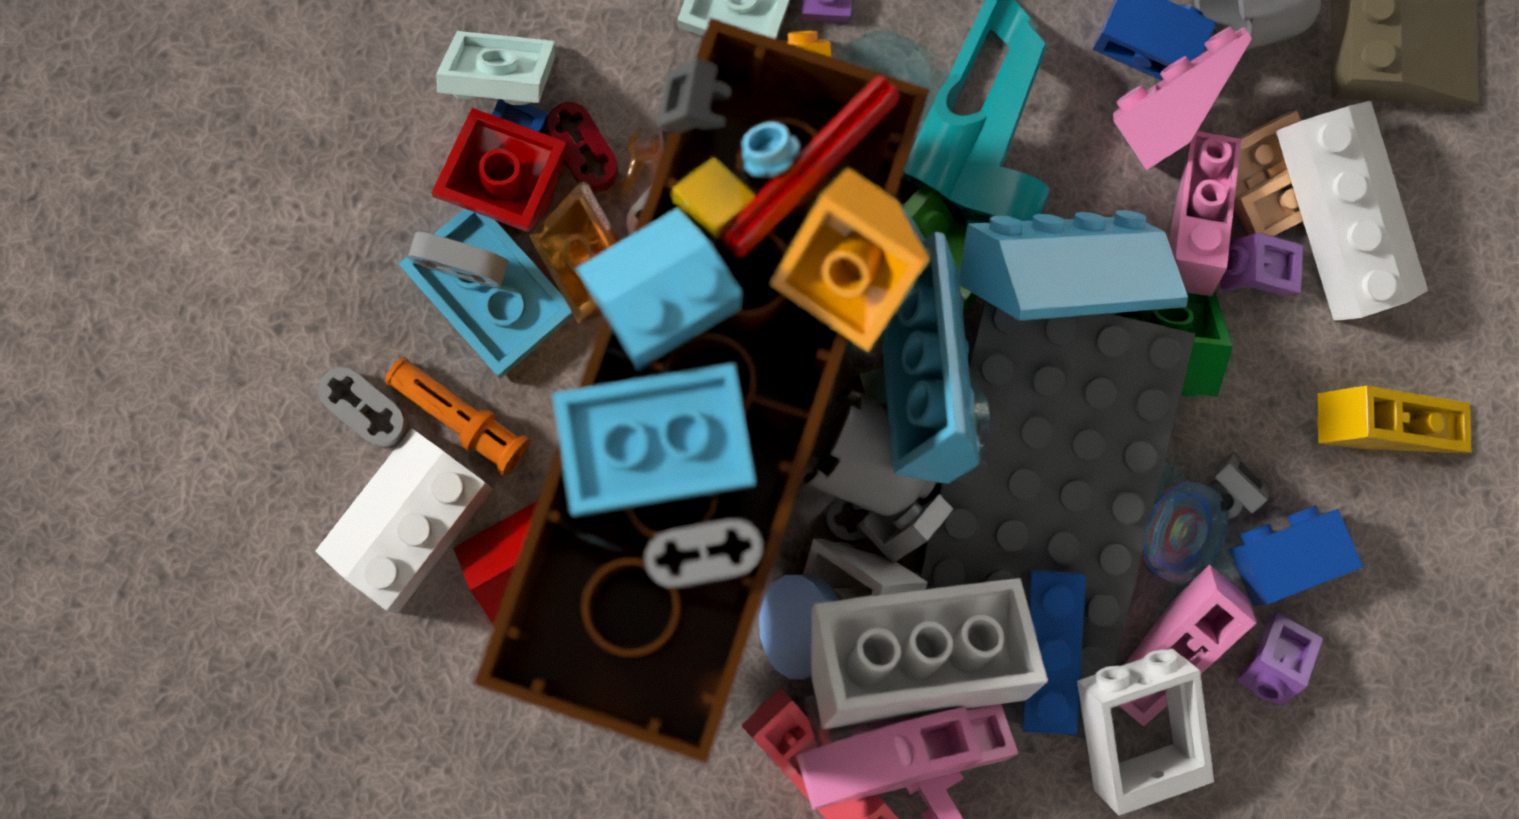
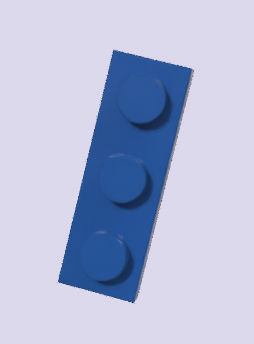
M1029 570L1027 605L1048 682L1027 700L1022 701L1021 729L1023 732L1077 735L1079 703L1077 681L1080 680L1086 576L1083 573Z

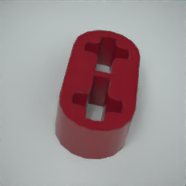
M575 102L558 104L547 117V129L551 137L567 143L563 158L565 164L576 182L583 189L589 192L607 190L614 184L618 176V165L613 151L589 112L582 105ZM569 117L572 122L581 119L582 122L578 124L579 133L582 138L581 142L576 144L567 131L561 134L558 133L562 129L561 120L563 118ZM590 151L598 163L607 161L603 166L604 176L597 178L593 173L583 174L587 170L583 153Z

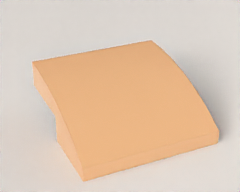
M1297 110L1287 112L1238 137L1242 140L1234 210L1249 235L1262 233L1273 237L1303 221L1276 130L1301 121Z

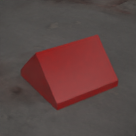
M471 108L432 189V197L529 232L550 209L567 143Z
M538 501L453 548L471 593L493 625Z

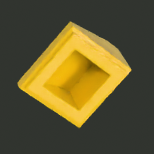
M712 158L686 177L672 190L673 201L714 240L720 237L721 230L755 197L746 186L715 158Z

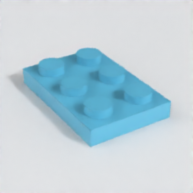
M467 209L460 211L435 232L434 235L485 249L507 259L509 262L500 287H489L434 271L410 261L407 257L398 263L499 379L503 378L577 314L574 307L494 219Z
M735 364L553 393L570 510L573 517L755 486Z

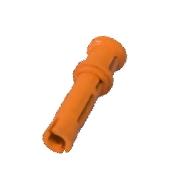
M406 357L398 359L386 374L385 383L398 390L424 411L459 434V441L462 443L461 446L468 451L475 449L497 465L496 471L502 476L508 475L527 452L531 443L527 436L523 434L518 437L496 421L497 415L492 411L485 409L477 411L444 385L438 383L409 362V359Z

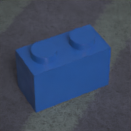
M1115 0L1092 50L1162 81L1163 78L1160 73L1173 62L1184 56L1191 62L1203 54L1206 47L1204 44L1209 40L1217 22L1206 18L1203 12L1193 6L1177 5L1168 0Z
M1317 505L1288 515L1287 518L1290 526L1273 532L1269 523L1240 534L1244 544L1233 547L1229 551L1252 606L1271 604L1363 568L1339 509L1320 514Z

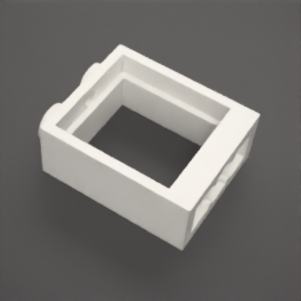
M1174 649L1152 651L1143 659L1122 666L1105 667L1100 669L1096 675L1077 681L1094 791L1118 816L1214 782L1200 670ZM1166 689L1173 744L1118 763L1110 708Z

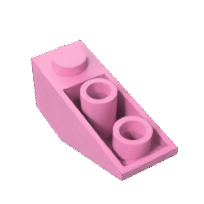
M1231 26L1220 31L1204 44L1208 49L1206 52L1191 62L1186 56L1178 59L1160 73L1163 78L1162 81L1147 91L1142 85L1138 86L1116 102L1119 109L1113 112V121L1146 170L1191 142L1252 40L1245 27L1236 32Z
M1197 131L1191 142L1188 143L1168 239L1184 287L1188 293L1211 297L1227 269L1242 139Z

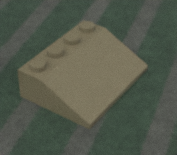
M1331 0L1332 99L1475 107L1479 105L1477 0Z

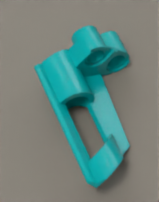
M1016 0L984 1L946 82L942 85L909 153L901 177L918 188L922 184L930 187L939 194L945 204L962 210L957 222L965 226L972 223H990V218L993 216H1007L1020 221H1033L1035 214H1042L1049 199L1048 193L1050 188L1044 182L1028 174L1002 167L1048 45L1037 32L1038 26ZM991 29L1010 49L981 111L970 115H957L951 111Z

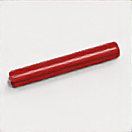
M883 76L875 77L793 159L791 167L777 174L721 230L720 239L726 248L738 257L745 256L897 104L900 94L896 87Z

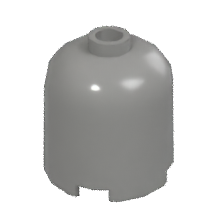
M1194 0L1195 8L1203 12L1206 18L1217 22L1210 38L1230 26L1235 32L1245 27L1252 38L1245 51L1288 40L1303 34L1315 22L1321 9V0Z
M846 387L835 399L837 403L843 405L835 419L831 421L824 417L819 425L807 461V465L814 468L813 473L807 472L803 477V482L877 514L885 516L899 514L910 507L918 497L926 498L933 489L935 481L893 474L891 429L887 406L853 388Z

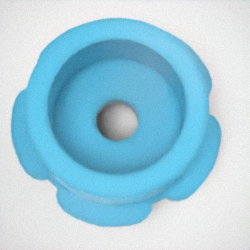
M764 123L756 126L746 134L742 142V157L746 161L744 164L745 169L754 176L774 178L777 174L791 167L793 163L792 157H796L799 154L797 139L789 136L787 129L779 123Z

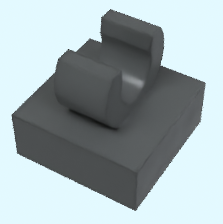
M696 58L667 72L657 127L679 134L694 127L710 131L725 125L726 119L713 114L709 109L711 100L720 101L730 97L731 89L726 84L714 81L717 66Z
M1233 451L1219 464L1215 474L1216 479L1208 485L1204 495L1209 501L1219 492L1231 494L1234 502L1227 507L1224 516L1227 519H1232L1240 514L1243 505L1253 514L1268 500L1271 486Z

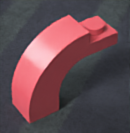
M780 688L766 702L762 703L741 724V727L810 801L797 756L830 743ZM878 795L817 809L825 819H898Z

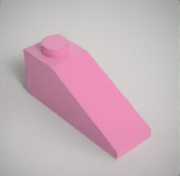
M1209 565L1171 601L1125 664L1143 659L1152 651L1174 649L1197 667L1201 675L1256 624L1248 597ZM1166 689L1118 706L1144 727L1168 705Z

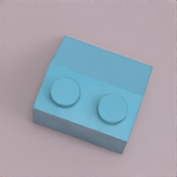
M679 208L576 268L638 371L741 309V292L709 241Z

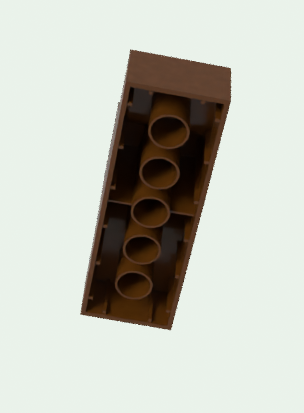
M714 18L709 20L696 58L717 66L714 81L722 82L731 89L730 97L720 101L711 100L709 107L713 114L726 119L725 125L710 131L694 127L679 134L669 132L633 234L679 208L709 241L741 292V309L639 371L604 316L578 389L735 364L755 486L573 517L570 510L559 441L473 682L474 686L704 764L708 763L848 340L846 336L775 289L770 285V282L822 193L847 168L893 199L895 198L930 92L928 88ZM883 76L896 87L900 94L897 104L745 256L738 257L726 248L720 237L714 240L673 201L672 190L682 180L712 158L719 161L756 196L773 179L764 176H754L744 166L746 161L742 157L743 139L750 130L764 123H779L787 129L789 136L797 139L800 153L875 77ZM725 520H741L750 524L758 532L761 539V555L757 565L749 573L738 577L680 588H668L658 584L651 577L646 566V551L650 542L658 535L671 530ZM730 531L725 533V544L706 548L708 558L724 555L729 557L731 565L742 564L743 553L752 550L750 540L740 541L737 532ZM669 543L665 545V555L656 558L657 568L666 567L671 577H677L682 575V565L686 562L701 560L700 550L680 552L677 543Z

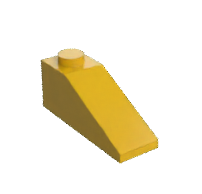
M1368 385L1317 393L1318 444L1353 449L1472 453L1470 403Z

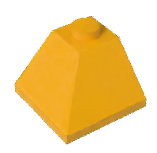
M847 168L822 193L770 285L857 345L869 351L929 258L898 201Z

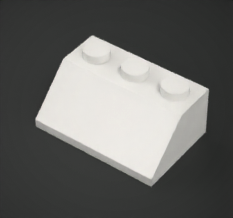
M411 428L316 549V552L345 580L386 611L399 613L492 492L493 488Z

